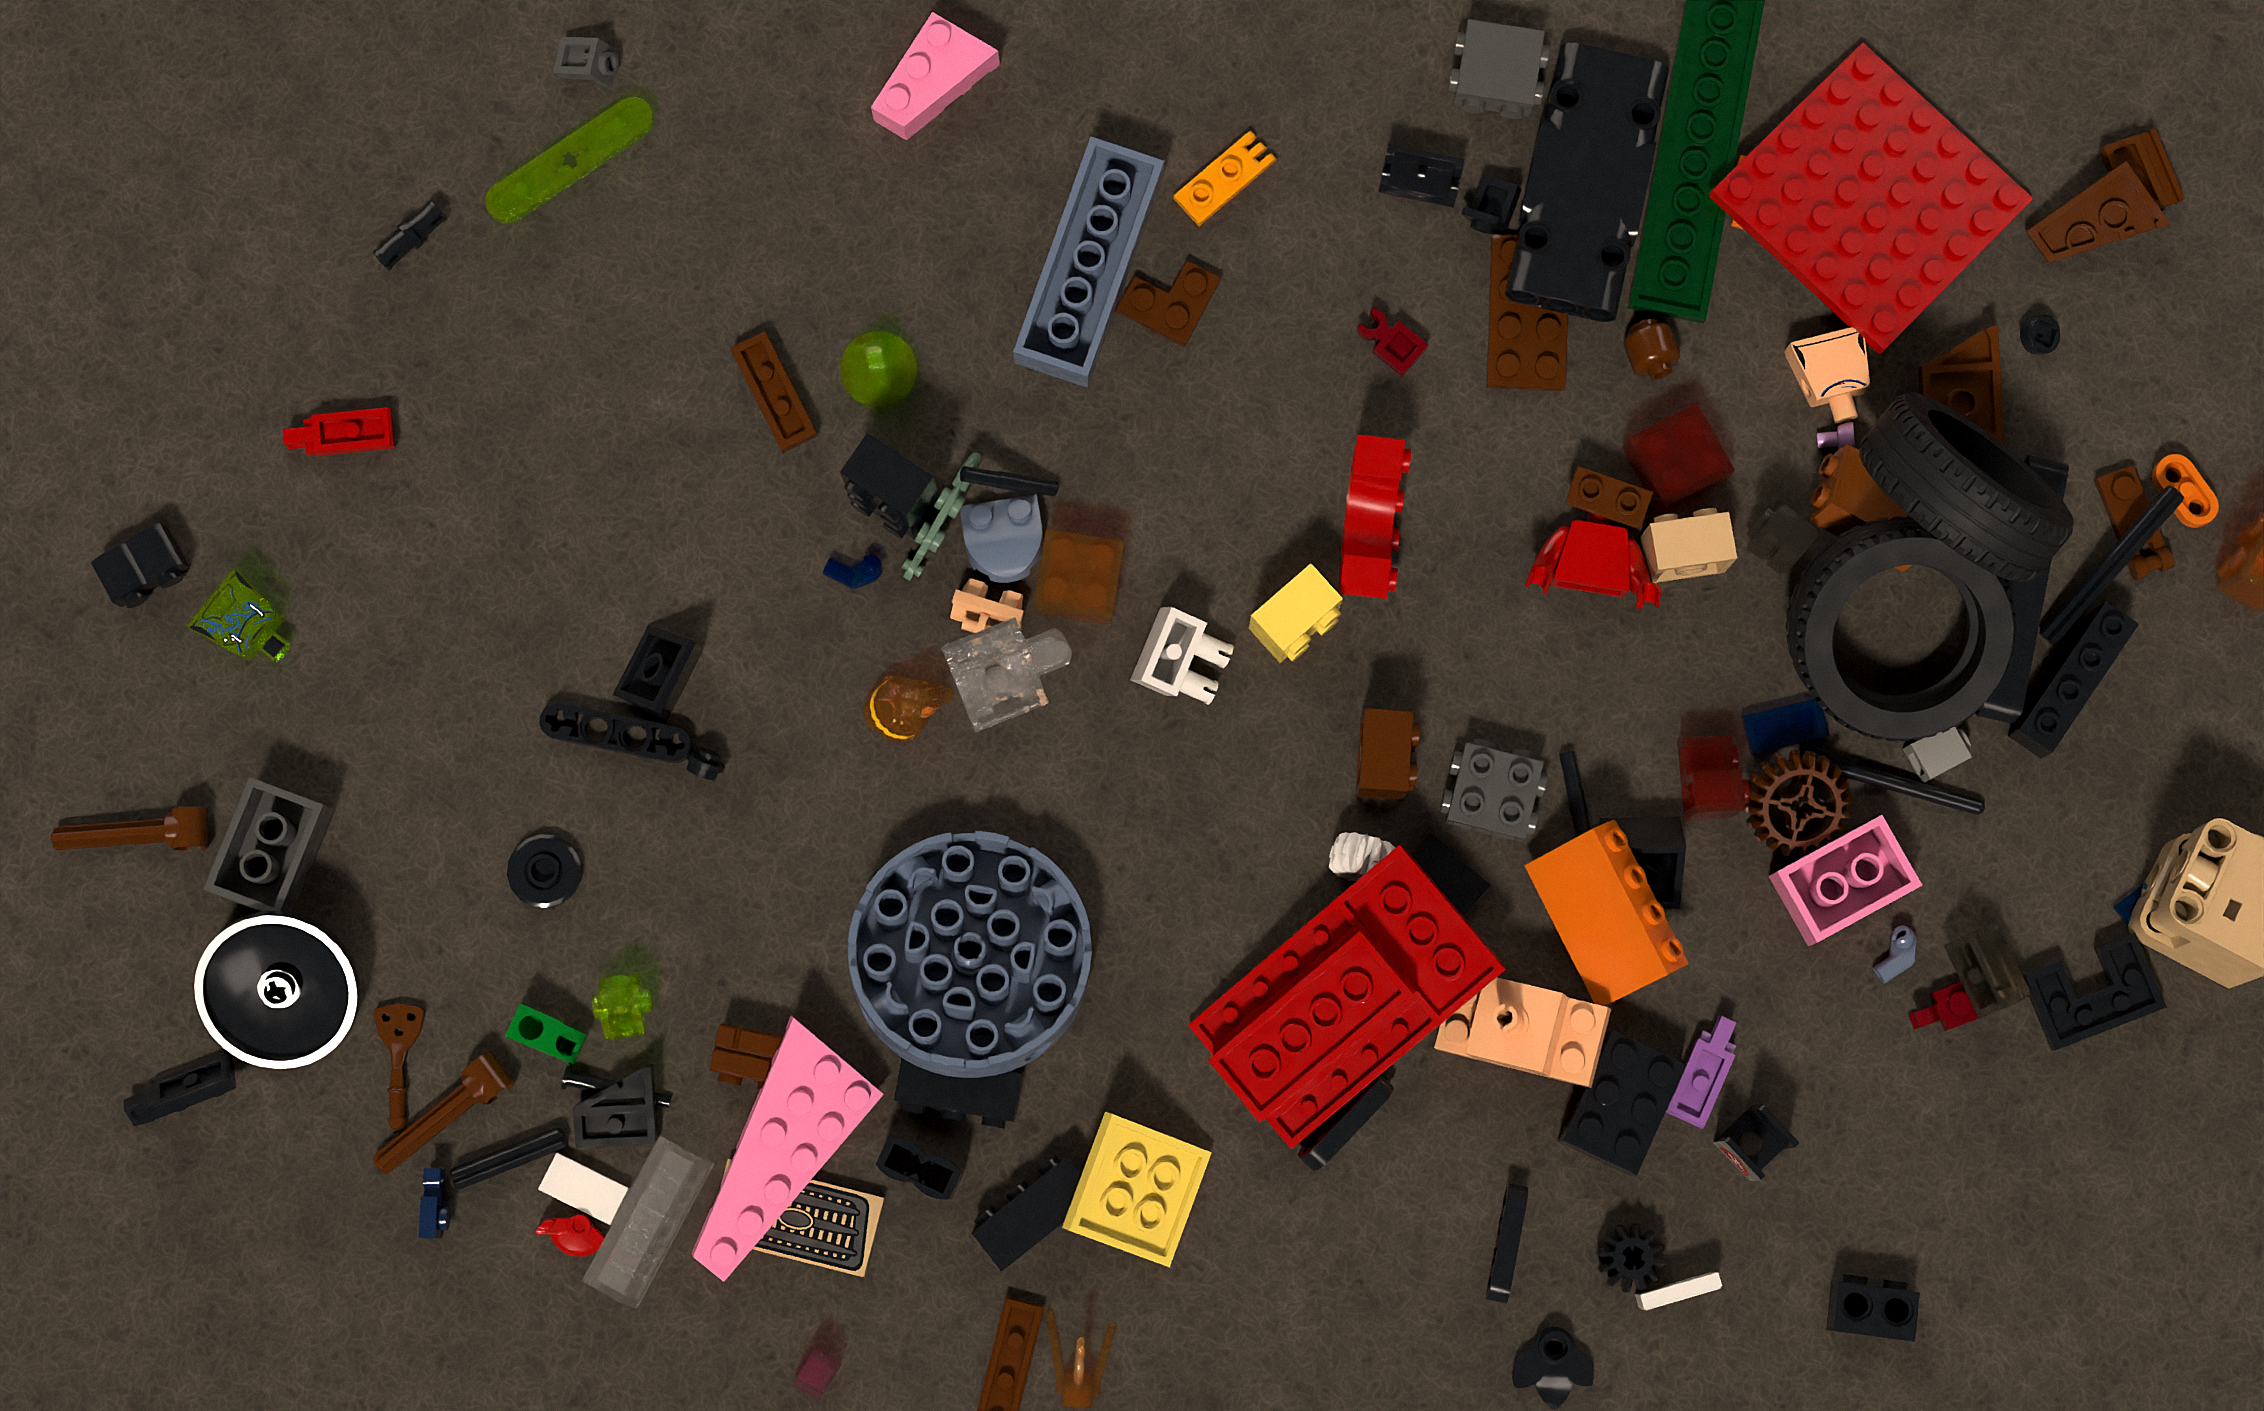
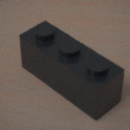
M902 1058L894 1101L903 1102V1111L926 1114L927 1107L943 1110L942 1118L965 1122L966 1114L982 1117L981 1125L1005 1129L1006 1121L1015 1122L1023 1074L1009 1071L980 1078L952 1077L930 1072Z
M1057 1155L1037 1170L1042 1177L1031 1186H1028L1023 1181L1006 1195L1010 1202L997 1212L992 1206L974 1220L978 1228L971 1233L1001 1272L1064 1223L1082 1175L1068 1156L1060 1161Z

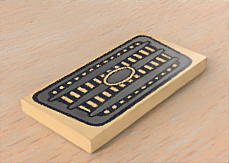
M728 1159L725 1172L727 1168L729 1169L732 1159ZM811 1179L753 1247V1250L865 1277L885 1198Z

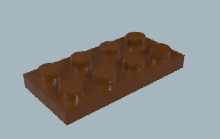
M1492 234L1486 388L1565 391L1568 314L1520 304L1509 300L1505 296L1518 235ZM1536 239L1525 240L1526 244L1533 249L1543 247Z

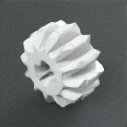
M1356 832L1341 833L1336 837L1334 846L1331 848L1329 868L1338 877L1356 882L1393 851L1395 847L1390 842L1380 840L1379 837H1372L1367 834L1362 835Z

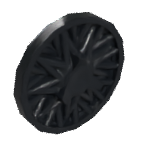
M539 834L525 839L515 848L508 861L507 877L511 890L521 901L532 907L549 909L565 903L575 894L581 882L582 864L579 854L569 842L556 835Z

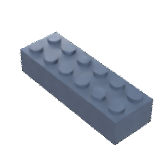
M1090 136L1013 351L1015 364L1086 388L1089 387L1164 177V160Z

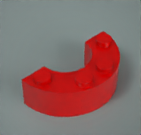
M1357 435L1345 509L1339 571V594L1387 599L1388 591L1395 592L1398 568L1391 567V551L1397 552L1400 529L1393 528L1395 512L1402 513L1404 489L1398 488L1402 472L1409 473L1411 462V449H1405V440Z

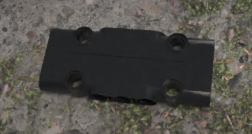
M1564 43L1560 46L1549 98L1546 104L1545 116L1542 117L1521 206L1519 216L1521 223L1505 291V296L1509 300L1594 321L1611 322L1616 319L1627 265L1631 258V247L1635 244L1656 150L1657 142H1654L1661 117V106L1669 74V68L1665 64L1647 58L1580 43ZM1561 98L1570 100L1574 106L1564 107L1557 100ZM1633 116H1643L1649 123H1637ZM1536 239L1543 247L1533 249L1526 244L1525 240ZM1601 257H1614L1619 265L1609 266L1603 262Z

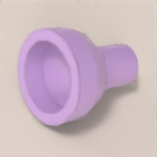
M1853 422L1839 425L1836 432L1817 433L1818 448L1838 447L1840 449L1846 443L1855 448Z

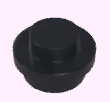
M699 747L697 752L689 751L686 759L689 761L686 769L690 773L707 780H716L718 773H723L725 765L719 761L721 756L718 753L703 747Z

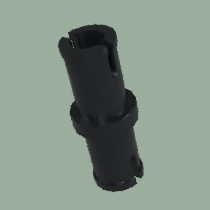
M429 201L407 223L402 221L396 226L398 231L372 253L390 271L413 248L418 250L423 245L422 240L442 222H445L447 217L432 201Z

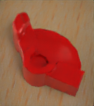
M581 1212L576 1213L572 1217H547L535 1230L536 1235L550 1234L551 1240L556 1247L570 1256L583 1257L596 1251L600 1252L610 1241L592 1224L589 1215Z

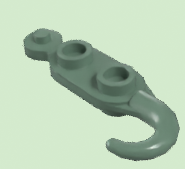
M979 452L972 453L963 466L978 468L982 455ZM961 469L952 482L953 490L945 487L934 507L940 510L934 523L931 524L926 521L918 533L915 542L921 546L913 560L907 558L902 566L906 570L903 578L908 581L912 579L913 575L917 577L921 575L925 567L921 566L920 563L928 549L935 553L947 533L941 530L947 516L955 519L966 500L960 493L961 491L965 492L970 483L960 481Z

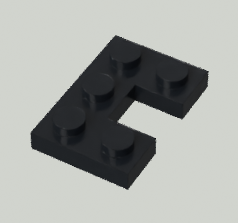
M2135 932L2094 947L2109 986L2083 996L2076 997L2062 961L2020 976L2051 1051L2061 1049L2167 1008Z

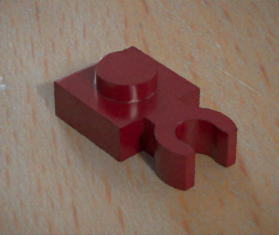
M1373 308L1369 316L1378 323V327L1370 330L1360 323L1357 326V333L1365 340H1375L1378 342L1377 346L1373 349V354L1403 377L1428 349L1429 345L1400 321L1390 328L1387 325L1385 315L1380 310Z

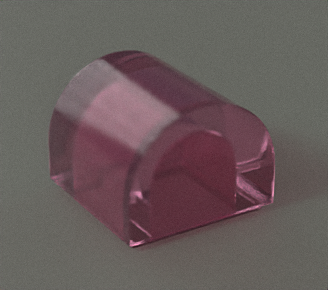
M813 1347L795 1375L794 1384L805 1393L820 1400L842 1363L818 1347Z

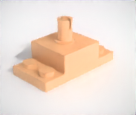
M1496 977L1440 1024L1434 1048L1447 1053L1592 1088L1611 1009L1606 1006L1569 998L1561 992Z

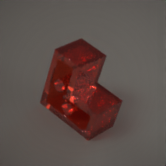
M1731 735L1682 738L1677 743L1684 821L1730 819L1745 810L1744 804L1749 803L1750 800L1749 783L1747 779L1742 780L1741 769H1738L1739 752L1737 745H1731Z

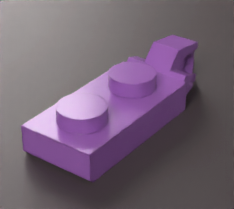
M1718 1016L1711 1034L1702 1030L1699 1038L1695 1040L1685 1063L1687 1064L1665 1113L1700 1129L1704 1128L1736 1056L1733 1054L1736 1045L1728 1042L1736 1022L1726 1017Z

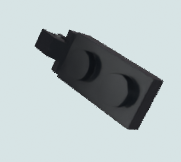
M225 1052L152 1080V1087L123 1100L124 1112L133 1126L153 1122L155 1119H159V1117L183 1111L192 1105L213 1097H219L228 1091L236 1089V1080L232 1058L229 1053L226 1054Z

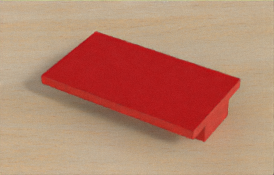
M1400 844L1189 1023L1188 1026L1213 1055L1208 1059L1209 1063L1260 1123L1266 1119L1288 1147L1292 1149L1507 968L1406 848Z

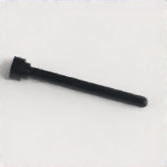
M1805 742L1800 751L1801 759L1807 750H1811L1816 754V760L1822 755L1826 756L1830 760V766L1837 765L1842 770L1841 777L1975 815L1982 814L1985 810V804L1980 799L1829 757V753L1822 751V746Z

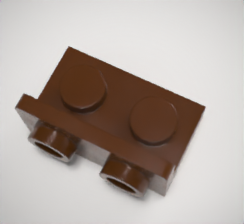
M1578 466L1574 470L1569 484L1571 487L1566 498V504L1639 529L1643 523L1653 492Z

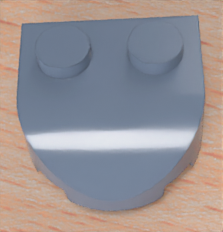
M1037 494L961 507L960 514L969 563L974 570L977 569L988 575L991 581L1008 583L1021 580L1030 574V569L1039 559H1043L1045 544Z

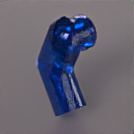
M866 555L864 560L848 566L831 557L824 567L823 575L851 589H858L875 582L881 576L882 562L875 555Z

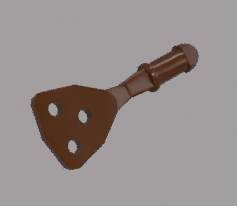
M402 1003L378 1007L373 1013L378 1035L389 1049L391 1055L392 1070L390 1086L387 1089L389 1093L388 1123L396 1131L402 1130L405 1127L408 1118L406 1117V1092L408 1089L405 1087L404 1075L407 1052L421 1033L426 1013L425 1009L421 1006ZM388 1013L390 1015L389 1021L384 1020V1014ZM410 1013L415 1014V1020L411 1021L409 1019ZM398 1028H401L403 1030V1034L401 1036L396 1035V1030Z

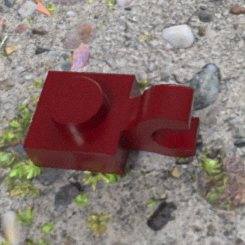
M1970 979L1929 993L1934 1005L1908 1014L1913 1029L1921 1028L1940 1020L1944 1031L1985 1016Z

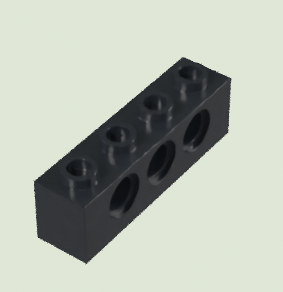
M2107 602L2093 609L2008 737L2040 759L2053 753L2139 623Z

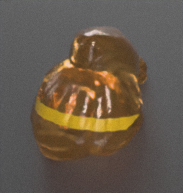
M898 675L888 676L879 682L868 694L863 705L865 723L869 729L877 731L884 739L890 742L901 743L911 740L923 732L925 725L928 724L931 716L940 706L948 704L953 699L954 691L942 684L931 682L929 679L914 680Z

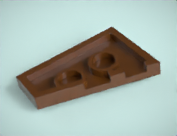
M2123 161L2029 227L2025 232L2045 260L2051 263L2171 224L2127 161Z

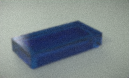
M1815 699L1741 717L1751 756L1830 736L1823 709Z

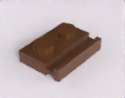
M2156 128L2105 145L2099 150L2108 172L2121 162L2127 161L2160 209H2164L2172 204H2178L2185 198Z

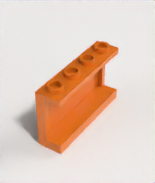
M1615 820L1599 825L1524 865L1594 1004L1606 1006L1688 965L1682 944L1675 937L1665 917L1663 907L1657 902L1647 882L1644 870L1638 865L1628 845L1626 835L1619 828Z

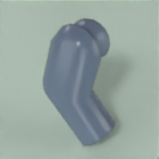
M1898 926L1892 931L1889 957L1873 967V971L1883 984L1910 968L1915 962L1917 938L1908 926Z

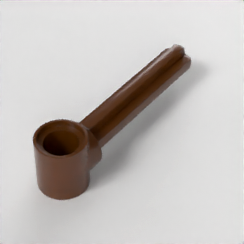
M172 808L171 812L166 814L165 819L55 827L51 834L53 848L56 850L167 842L172 850L187 851V847L200 846L201 849H208V808Z
M491 1051L476 1058L461 1072L463 1083L374 1154L372 1159L382 1173L389 1174L477 1102L482 1105H489L498 1099L495 1095L505 1087L508 1090L515 1084L514 1080Z

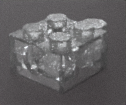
M1015 617L941 646L975 733L1049 704L1039 676L1068 665L1072 657L1071 648L1061 631L1053 628L1025 639ZM995 664H999V665H1000V666L991 667L990 669H988L987 671H985V670H986L988 667H990L991 665H995Z

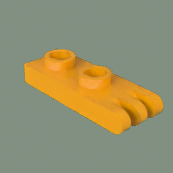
M1252 131L1246 133L1174 195L1173 199L1198 226H1201L1276 162L1277 158L1272 153L1268 154L1260 162L1256 159L1267 149L1262 142L1258 143L1250 151L1246 148L1256 139V135Z

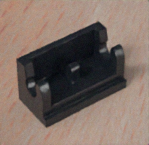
M1388 144L1378 192L1454 208L1465 159Z

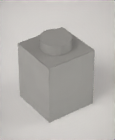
M1955 727L1950 728L1949 731L1944 733L1939 732L1936 736L1920 739L1903 749L1921 783H1925L1972 758L1968 751L1971 749L1968 737L1962 729H1956Z

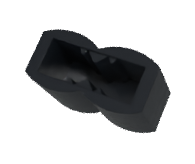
M160 523L138 533L126 543L106 551L91 562L112 603L119 607L126 605L127 608H134L147 601L149 598L147 593L159 586L165 589L178 584L183 579L182 574L190 569L171 532Z
M888 1138L876 1162L879 1170L888 1177L897 1181L913 1182L924 1194L942 1200H951L964 1175L963 1171L952 1161L940 1156L926 1155L919 1146L901 1138Z

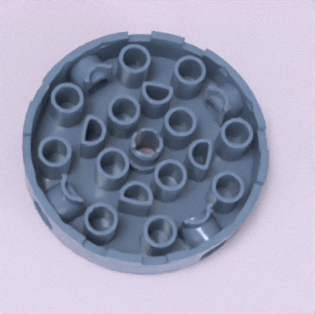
M983 831L953 835L951 833H944L922 840L901 851L889 860L868 883L866 891L857 909L854 911L848 937L850 976L856 1000L869 1026L881 1041L903 1059L920 1068L945 1076L961 1078L994 1076L1017 1069L1038 1058L1050 1049L1070 1027L1081 1008L1089 983L1092 957L1090 925L1084 905L1076 889L1062 870L1033 847L1030 849L1023 844L1010 840L1008 836ZM966 947H975L981 951L977 959H966L960 956L959 952Z

